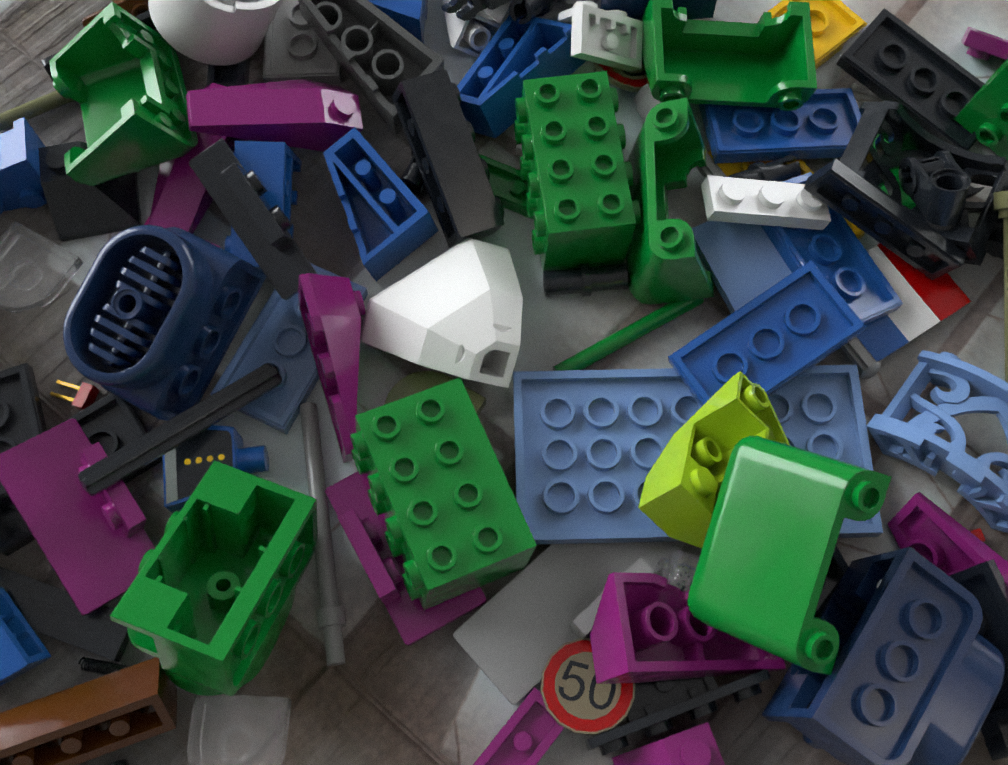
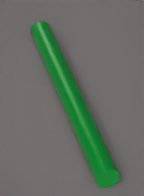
M704 299L670 302L553 366V370H583L703 304Z

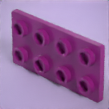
M72 418L1 453L0 482L82 616H86L124 594L138 575V568L143 556L149 549H155L144 530L147 519L123 480L96 496H90L81 486L78 479L79 473L107 457V454L99 442L93 445L90 443L77 420Z
M357 471L327 487L325 492L338 515L337 518L404 643L410 646L483 605L486 602V597L480 587L426 610H423L419 598L413 601L410 599L402 579V574L405 573L402 556L394 558L386 541L384 533L387 531L386 517L384 514L379 516L375 514L367 491L370 489L367 478L368 474L360 475Z

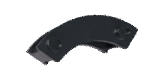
M887 100L863 102L859 109L862 116L840 162L967 253L964 261L965 264L981 266L987 253L985 245L998 218V211H994L993 193L1008 191V160L1004 157L983 155L964 150L935 137L918 125L898 102ZM877 134H879V136L877 137V139H876V141H875V148H874V147H873V142H874V140H875ZM948 150L959 167L969 175L971 183L990 186L992 189L986 202L966 201L962 219L957 224L952 226L934 225L923 217L922 212L917 206L910 209L901 204L900 186L890 170L899 168L900 161L903 158L914 157L916 160L933 157L937 151ZM865 159H866V161H867L868 164L860 171V169H861V167H862V165H863V163H864V161H865ZM883 185L886 187L888 194L881 189ZM970 186L967 198L973 197L985 187L974 188ZM981 212L974 228L969 227L968 213Z

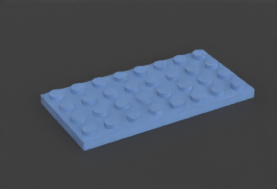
M814 365L768 397L790 446L873 471L857 365ZM675 369L513 371L516 501L536 544L679 541L669 537L638 508L647 474L673 434L702 407ZM880 511L873 518L866 521L844 518L838 538L880 536L883 533Z

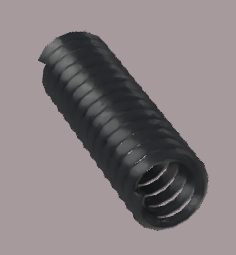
M82 657L78 663L80 664L82 661L81 671L97 672V674L103 675L124 669V667L127 668L123 664L120 665L119 663L95 660L88 657Z

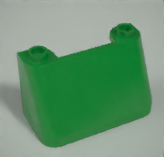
M649 0L641 20L643 21L642 61L651 95L661 103L687 97L688 102L692 104L774 107L783 111H793L801 108L803 103L807 102L816 91L817 79L809 2L790 1L787 5V12L779 17L772 18L771 12H763L758 23L690 20L687 19L686 7H678L677 11H675L672 0Z
M113 1L49 61L53 86L56 91L67 99L75 100L81 106L88 149L72 147L64 154L66 175L70 176L74 181L80 184L96 186L183 157L198 144L197 133L189 131L187 92L175 49L161 34Z
M687 97L665 101L657 104L649 111L627 160L631 162L633 170V186L629 187L631 200H638L641 212L640 225L634 228L632 241L626 254L628 288L637 301L648 305L714 297L713 277L710 271L704 270L697 255L696 239L692 228L681 219H669L668 190L687 188V176L690 171L697 165L698 167L707 166L706 148Z
M747 436L742 438L734 446L729 458L689 590L687 602L689 611L696 619L719 631L809 671L831 675L839 649L838 631L832 624L821 618L814 617L834 549L844 518L866 521L873 518L880 511L892 476L763 437Z

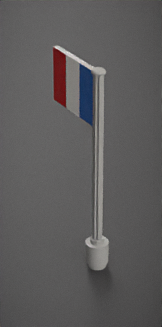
M648 83L637 92L634 98V102L637 104L636 110L644 121L649 111L661 103L651 95ZM706 151L707 166H696L704 178L707 175L726 176L720 167L714 164V160ZM881 243L867 252L904 304L895 312L865 324L866 329L862 334L840 348L852 364L857 365L860 372L859 377L862 379L871 378L876 375L881 368L882 360L972 302L948 273L931 280Z

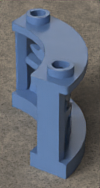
M922 350L917 357L918 364L882 415L875 413L866 427L884 455L903 460L933 476H936L939 470H941L961 484L957 492L979 511L992 529L1008 533V454L990 452L981 455L977 459L965 452V433L958 421L953 418L954 416L970 413L996 414L1008 444V383L981 368L961 361L960 358L952 353L941 352L939 354ZM929 382L951 389L950 392H944L936 386L931 390L930 397L937 406L920 397ZM911 408L921 413L908 422L902 421ZM946 430L951 441L949 443L934 434H940ZM990 465H997L1003 468L998 471L999 476L989 469Z

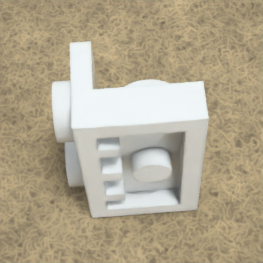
M591 1L576 2L572 8L559 13L558 22L572 24L571 57L629 72L642 68L643 21L627 17V13L624 11H607L597 8V3Z

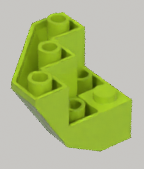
M741 371L738 372L669 440L645 478L638 506L669 537L699 548L703 547L730 455L734 446L742 438L759 436L790 445L765 390L759 384L752 383Z

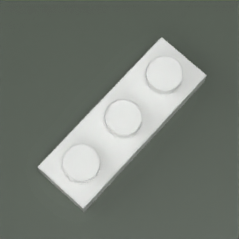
M707 175L701 184L707 221L823 230L831 222L828 206L804 189L805 184Z

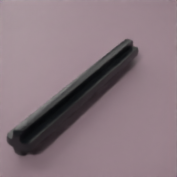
M266 363L79 473L78 479L81 486L90 496L100 494L281 385L282 378L276 366Z

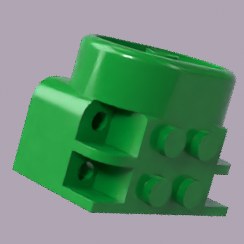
M214 460L181 511H175L170 516L165 527L164 536L157 547L149 549L143 556L138 568V575L111 613V621L127 627L129 639L134 647L159 658L161 667L167 677L179 688L203 696L222 694L229 697L233 696L239 688L250 682L260 672L271 654L290 613L295 598L296 586L315 551V544L318 538L317 499Z

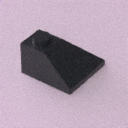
M76 141L38 148L41 185L58 236L62 242L119 232L142 225L137 172L96 186L80 184L66 175L64 154L72 147H80L86 150L88 149L87 143Z

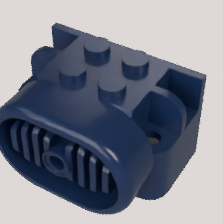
M140 225L125 229L113 236L101 248L67 310L63 325V341L66 353L73 366L83 376L100 384L103 389L160 420L168 421L200 402L267 276L245 260L177 227L163 228L155 225Z
M911 547L852 560L819 618L832 624L839 635V649L831 675L812 672L792 663L762 716L768 721L788 722L803 734V741L811 747L824 749L839 762L846 765H961L1000 692L1005 675V662L1002 653L995 645L978 633L983 620L979 601L970 591Z

